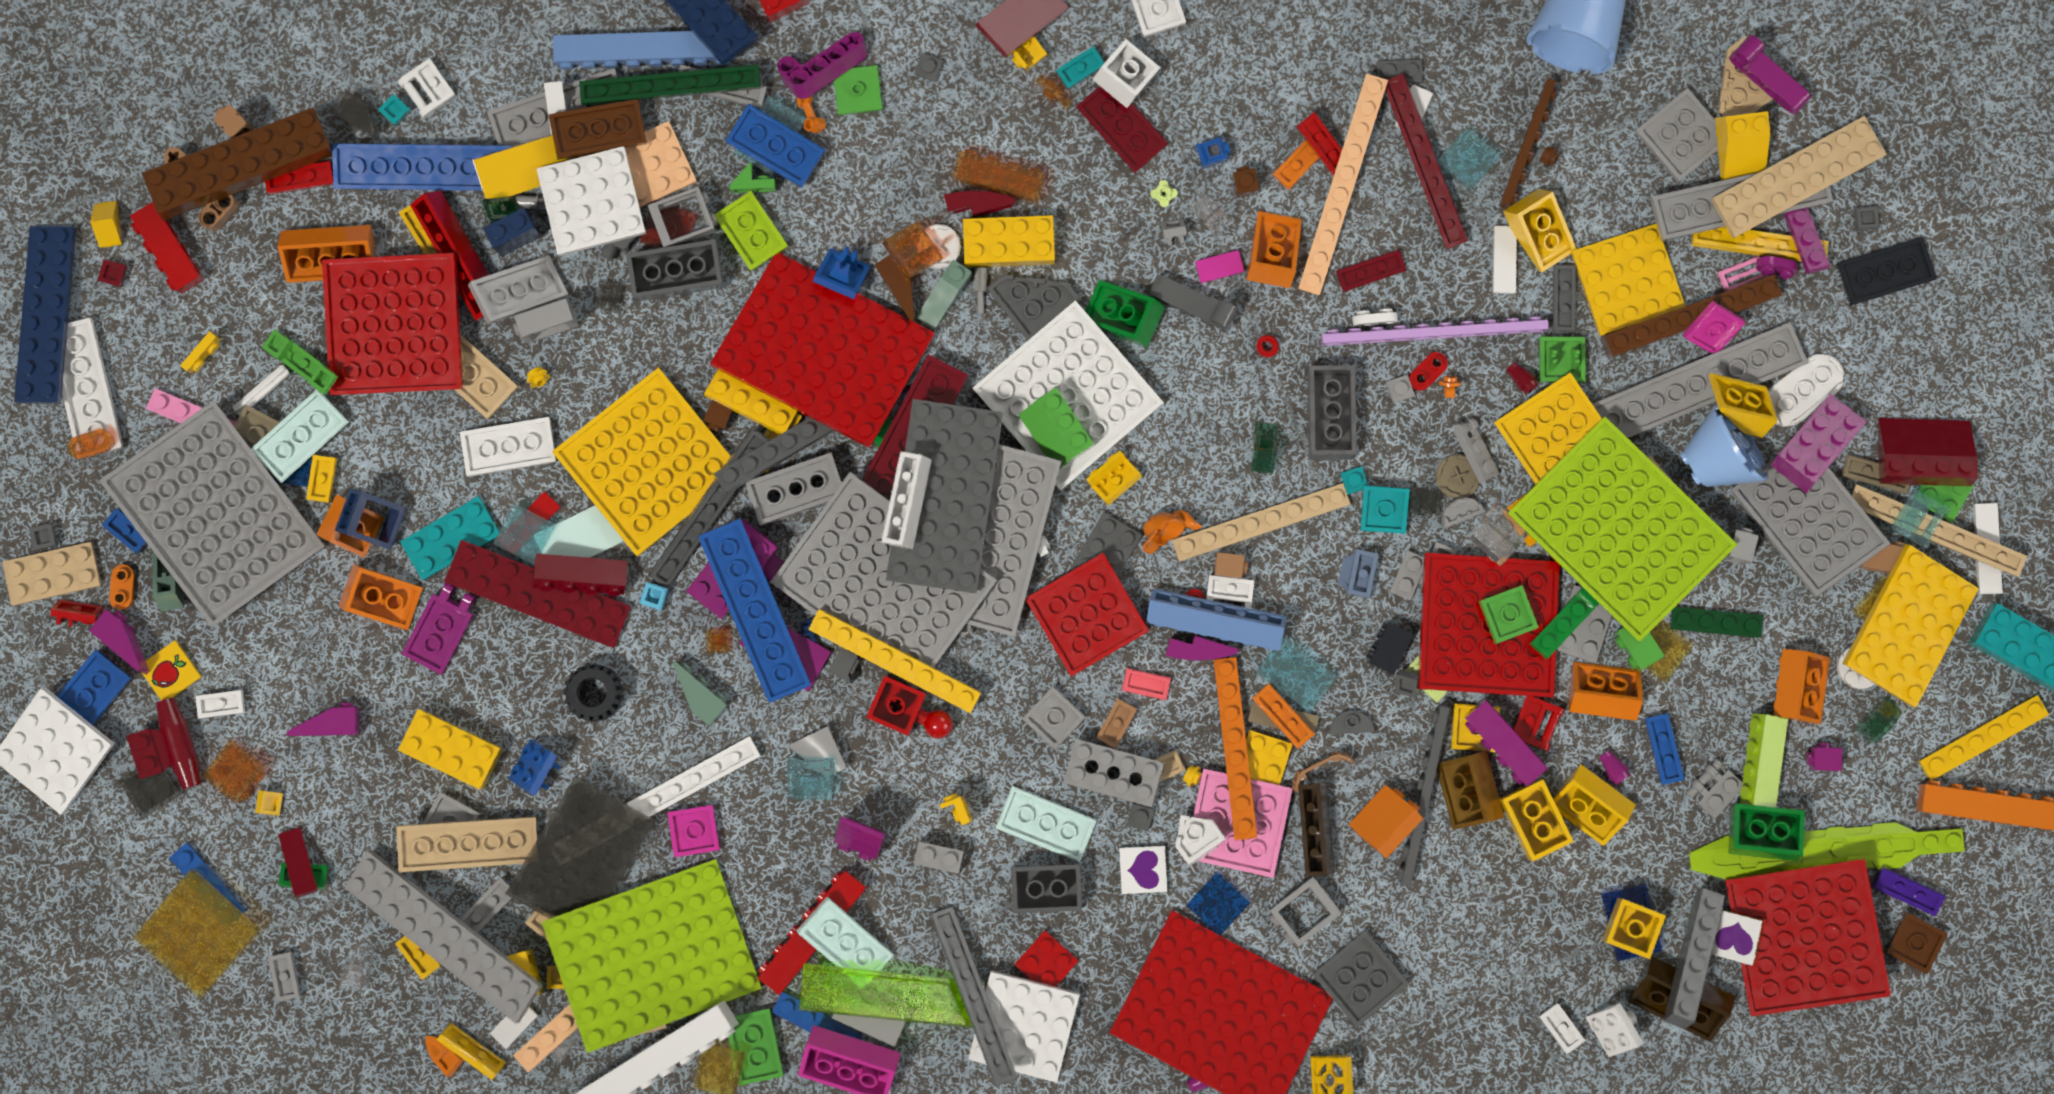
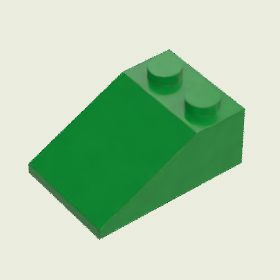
M1099 280L1085 312L1101 330L1147 348L1165 307L1155 298Z

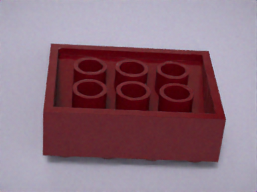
M1878 418L1879 484L1972 486L1978 479L1977 453L1970 420Z

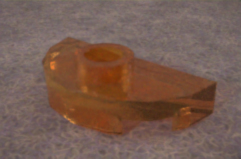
M1039 75L1034 80L1044 90L1042 93L1048 100H1055L1065 110L1071 106L1070 99H1067L1063 95L1064 92L1050 79L1046 80L1043 75Z

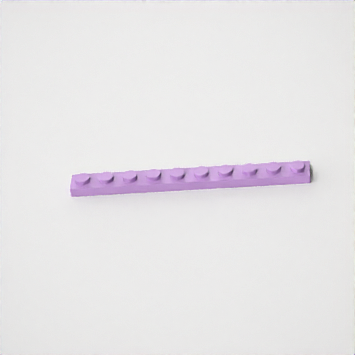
M1530 317L1528 321L1519 322V318L1505 319V323H1496V320H1484L1483 324L1475 325L1474 321L1460 322L1459 326H1452L1450 322L1439 323L1438 327H1429V324H1418L1412 329H1407L1406 325L1394 326L1393 330H1384V327L1370 328L1371 331L1362 332L1361 328L1348 329V333H1339V330L1325 331L1326 334H1322L1320 338L1321 346L1535 333L1546 332L1549 328L1548 320H1541V317Z

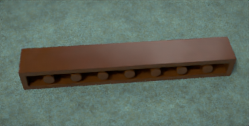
M1771 275L1602 337L1601 342L1607 358L1610 360L1684 333L1712 301L1737 314L1776 300L1782 296L1775 275Z

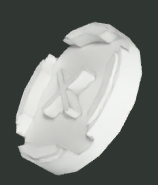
M936 224L927 227L919 235L916 248L919 258L925 265L934 269L948 268L953 259L955 261L958 259L961 244L959 236L954 230L946 225Z

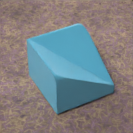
M646 582L639 604L663 611L669 589Z

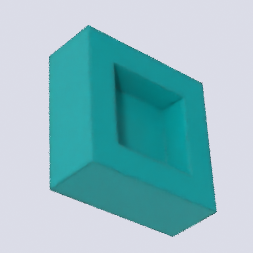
M394 94L378 109L395 127L411 111Z
M1362 467L1340 473L1347 495L1362 491L1363 486L1368 485Z

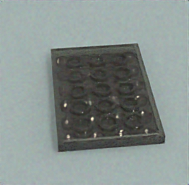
M575 775L505 894L548 919L609 898L655 820Z

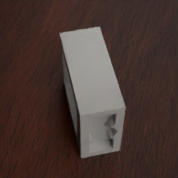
M695 187L648 205L663 247L682 245L716 232L714 226L718 224L714 213H708L706 205L710 203L705 191L700 192L699 187ZM697 198L707 227L671 240L660 211Z
M566 298L515 315L516 322L513 323L516 335L527 343L579 326L573 306Z
M1313 876L1269 909L1271 913L1269 916L1270 920L1276 927L1281 925L1285 931L1283 934L1284 938L1290 945L1295 943L1297 947L1341 914L1340 910ZM1309 888L1329 914L1298 938L1278 911Z

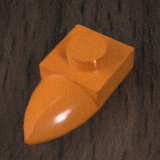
M426 1036V1047L433 1062L446 1077L453 1076L464 1060L437 1041V1037Z

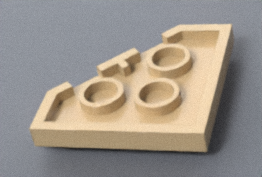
M1746 36L1726 50L1718 113L1721 117L1755 113L1773 100L1729 60L1731 54L1747 38Z

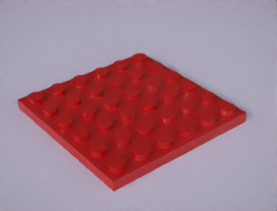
M456 253L322 260L328 368L338 376L329 390V395L463 389Z
M1424 553L1418 674L1420 678L1418 689L1553 698L1556 651L1546 660L1530 643L1558 615L1560 565L1556 561ZM1523 585L1539 628L1495 644L1478 601Z
M1865 858L1725 880L1731 913L1762 921L1753 966L1741 963L1751 1017L1891 997Z

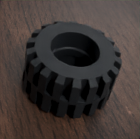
M587 664L584 667L577 668V671L572 672L569 675V680L565 682L566 690H564L563 695L566 696L565 703L569 706L568 709L576 717L592 722L603 721L608 717H612L615 714L614 712L621 707L620 703L624 698L622 696L624 688L621 685V679L617 677L613 670L602 665ZM589 680H599L606 687V698L598 706H589L582 700V687Z

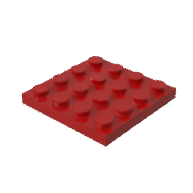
M1104 552L1025 599L1071 677L1150 631Z

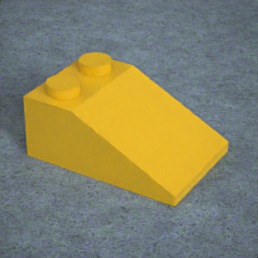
M1768 111L1715 117L1721 181L1765 170L1770 140Z
M1537 189L1503 211L1511 231L1539 272H1544L1570 255L1571 251L1577 249L1552 191Z
M1713 373L1709 374L1708 377L1719 410L1744 434L1763 438L1777 423L1778 419L1766 386Z

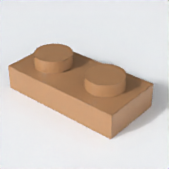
M1117 698L1096 739L1116 749L1137 709Z

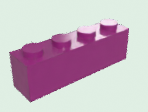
M1486 699L1465 716L1467 728L1473 734L1478 732L1483 739L1480 742L1487 750L1493 749L1498 754L1496 759L1504 768L1507 766L1511 768L1514 772L1511 776L1519 785L1524 783L1526 786H1529L1548 769L1545 763Z

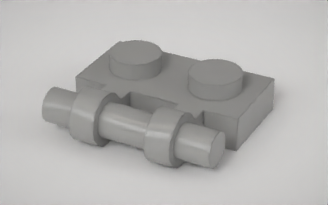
M1717 759L1711 765L1708 764L1704 768L1705 772L1697 780H1693L1690 784L1691 787L1686 792L1692 799L1697 793L1702 795L1703 797L1697 804L1713 819L1724 810L1742 788V782L1729 770H1726L1722 776L1719 774L1718 770L1723 764ZM1713 778L1716 782L1707 790L1704 785Z

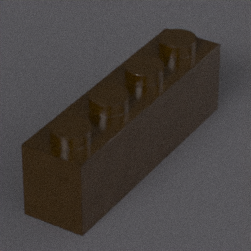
M1327 782L1298 785L1305 877L1334 874Z

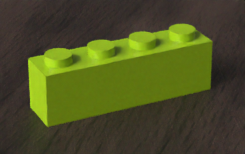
M1752 714L1749 724V739L1746 746V761L1743 768V783L1740 790V804L1776 808L1788 724L1787 718L1766 714Z

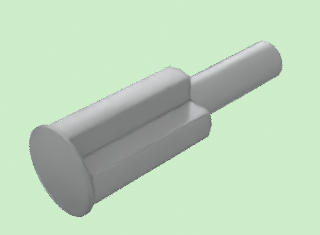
M978 267L974 268L977 313L984 314V292H987V268Z

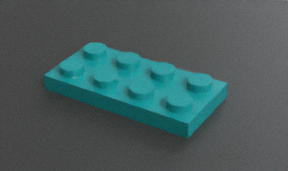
M477 496L403 539L400 543L421 580L424 581L451 565L461 540L478 547H483L500 537L501 533L481 498Z

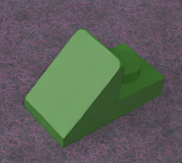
M749 163L730 184V191L732 194L748 193L749 191L752 193L776 192V181L771 179L770 176H758L754 180L753 165Z

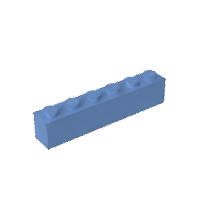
M1153 589L1146 623L1157 627L1173 628L1181 632L1197 633L1200 636L1216 637L1223 641H1235L1247 646L1254 645L1267 650L1280 651L1287 616Z

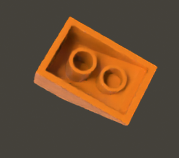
M1262 211L1257 212L1246 280L1285 288L1291 287L1296 273L1302 219Z
M353 564L338 607L347 612L408 630L423 587Z

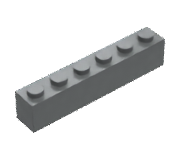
M1705 888L1694 895L1664 1022L1686 1029L1695 1022L1725 898L1724 895Z

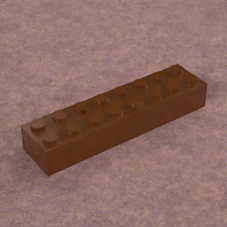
M312 107L141 174L158 215L165 221L331 157L332 150L318 116Z

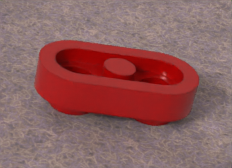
M1439 352L1429 354L1411 372L1409 380L1412 388L1416 391L1426 390L1446 370L1448 365L1447 358ZM1433 360H1439L1440 366L1435 367L1433 365ZM1422 375L1425 381L1423 383H1419L1417 381V376Z

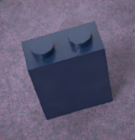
M524 208L483 228L492 248L501 257L542 237L533 218Z

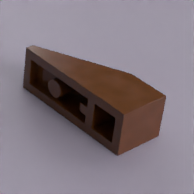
M897 250L876 263L875 268L907 318L911 322H915L911 274L908 267L911 263L905 254L900 255Z

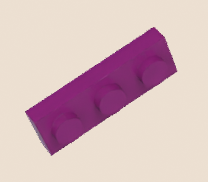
M1808 208L1786 212L1784 217L1806 274L1827 270L1830 264Z

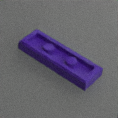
M1884 866L1881 867L1872 884L1873 888L1933 916L1937 915L1946 897L1944 894Z

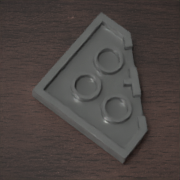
M1004 274L987 287L988 292L1027 341L1075 300L1078 304L1081 302L1080 297L1068 282H1055Z

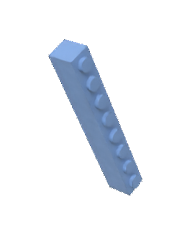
M692 31L553 35V62L561 70H572L573 66H582L583 69H595V65H604L605 68L613 69L618 68V65L625 64L629 68H638L640 64H649L650 67H662L663 63H671L672 66L680 67V65L685 66V63L694 62L696 66H705L707 62H716L717 65H722Z

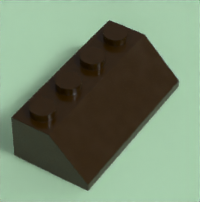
M1651 956L1642 968L1627 1002L1664 1019L1676 967ZM1704 981L1695 1022L1684 1030L1711 1042L1731 1016L1735 996Z

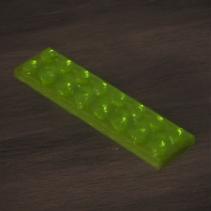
M803 964L799 1010L973 1028L954 979ZM982 982V985H983V987H984V990H985V983H986V982Z

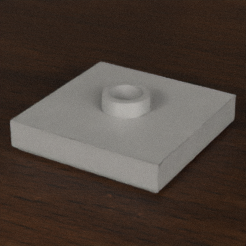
M1052 686L1022 720L1056 750L1086 716Z

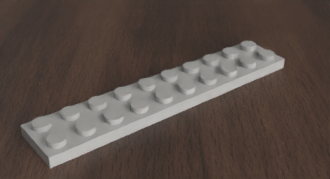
M1789 322L1600 400L1592 405L1602 419L1606 417L1627 438H1630L1716 402L1708 377L1710 373L1753 384H1760L1806 365L1808 361L1793 326Z
M366 851L345 889L515 1024L519 1023L541 989L542 984L374 851Z

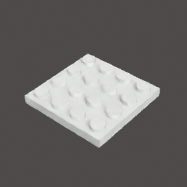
M624 146L537 168L558 256L646 234Z
M43 687L38 691L0 745V766L62 815L71 806L115 743L46 687Z
M991 970L986 995L1015 1071L1057 1083L1080 993ZM974 1035L968 1060L986 1064L976 1035Z

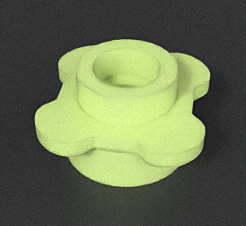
M1162 180L1159 182V186L1151 191L1150 195L1160 203L1161 207H1167L1171 199L1177 197V190L1172 189L1167 181Z

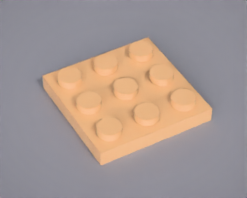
M669 121L645 131L647 142L645 145L625 148L640 208L697 183Z

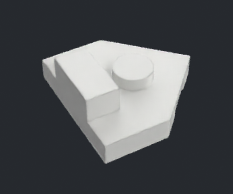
M1186 815L1180 816L1175 847L1189 866L1216 850L1217 846L1226 840L1213 820Z

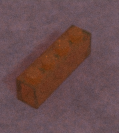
M965 149V152L959 150L952 180L1039 204L1046 180V175L1042 174V170L1032 167L1027 170L1021 168V165L1016 162L1008 161V164L999 162L1000 159L994 156L987 155L985 158L978 156V153L973 150Z

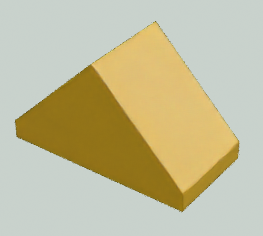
M117 201L94 204L90 223L99 248L122 245Z

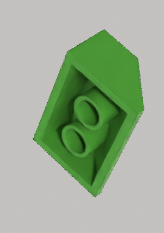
M1057 388L1037 399L1019 414V417L1044 455L1062 461L1060 469L1094 447V443Z

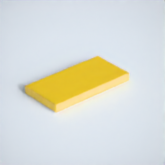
M552 135L472 159L486 203L541 187L537 168L568 161L567 158L557 160Z

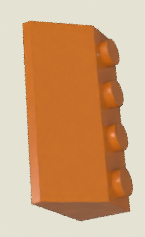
M371 225L284 230L280 233L277 246L286 283L323 281L322 260L375 257V241Z

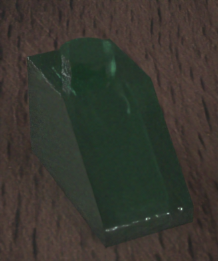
M515 196L482 200V211L488 225L520 210Z
M1255 422L1251 471L1273 473L1277 453V424Z
M1886 696L1854 728L1869 744L1877 743L1894 727L1903 712Z

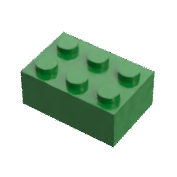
M1736 803L1730 809L1728 854L1798 861L1803 856L1805 811Z

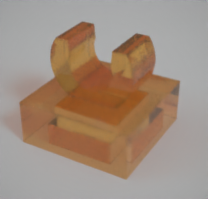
M729 629L706 630L707 653L730 652Z

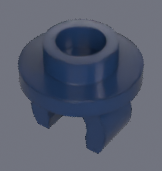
M809 618L802 624L801 633L816 643L817 640L814 637V632L808 630L814 618Z

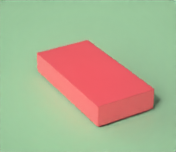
M1126 668L1122 691L1166 700L1171 678Z

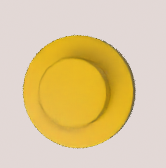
M1191 765L1187 769L1183 781L1187 783L1188 787L1191 788L1193 785L1197 786L1202 777L1201 767Z

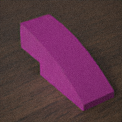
M1194 636L1192 644L1170 638L1165 657L1187 661H1209L1235 655L1238 653V649Z

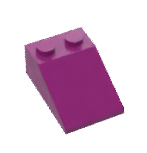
M843 816L839 821L834 842L838 843V849L848 853L852 849L859 852L858 857L871 862L872 858H878L887 833Z

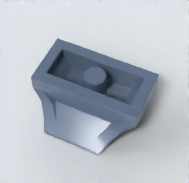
M1356 549L1353 554L1343 558L1338 583L1345 588L1347 594L1370 598L1379 554Z

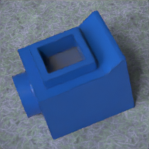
M1221 137L1195 145V152L1199 154L1202 170L1227 162V155L1231 154L1227 141L1223 142Z

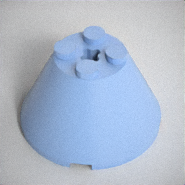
M1715 403L1685 446L1684 452L1680 453L1686 465L1689 464L1692 468V478L1698 485L1702 483L1706 487L1763 482L1769 476L1768 472H1763L1762 467L1766 464L1753 437L1744 434L1719 410L1717 403Z

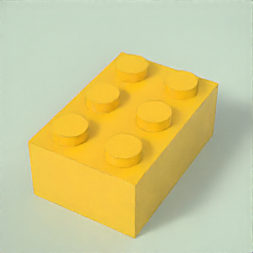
M1537 779L1529 786L1524 785L1499 798L1501 806L1529 861L1533 862L1574 842L1543 779Z

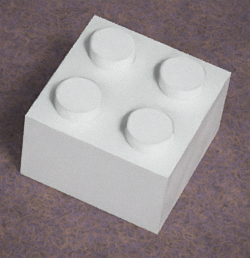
M1125 39L1102 65L1093 81L1128 108L1153 79L1160 67Z

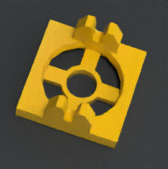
M1348 1055L1310 1056L1313 1094H1327L1322 1084L1327 1089L1328 1094H1335V1088L1338 1084H1344V1090L1341 1094H1354L1351 1057H1348ZM1334 1063L1341 1067L1343 1077L1338 1076L1334 1072ZM1326 1064V1072L1321 1076L1323 1066ZM1328 1074L1334 1077L1332 1087L1328 1085L1326 1080Z

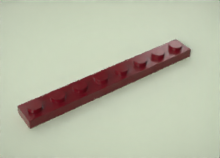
M1402 73L1388 79L1385 92L1445 247L1448 250L1468 242L1466 232L1406 77Z

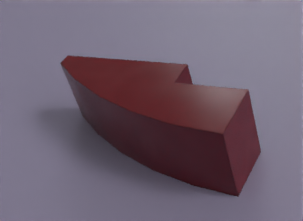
M962 191L944 195L949 216L971 210L972 217L976 218L1016 206L1015 198L988 191Z

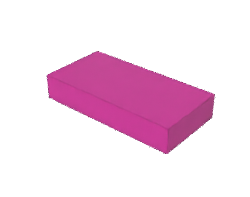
M1239 250L1195 261L1200 284L1244 273Z

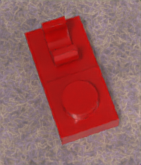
M61 599L51 608V616L57 617V625H60L63 622V618H66L69 621V627H72L75 621H80L83 624H94L103 613V606Z

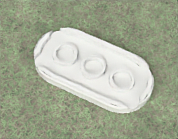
M1824 354L1812 355L1807 358L1808 364L1792 370L1768 390L1778 419L1776 425L1787 427L1800 423L1814 412L1830 393L1834 396L1837 393L1836 391L1841 389L1844 372L1837 359Z

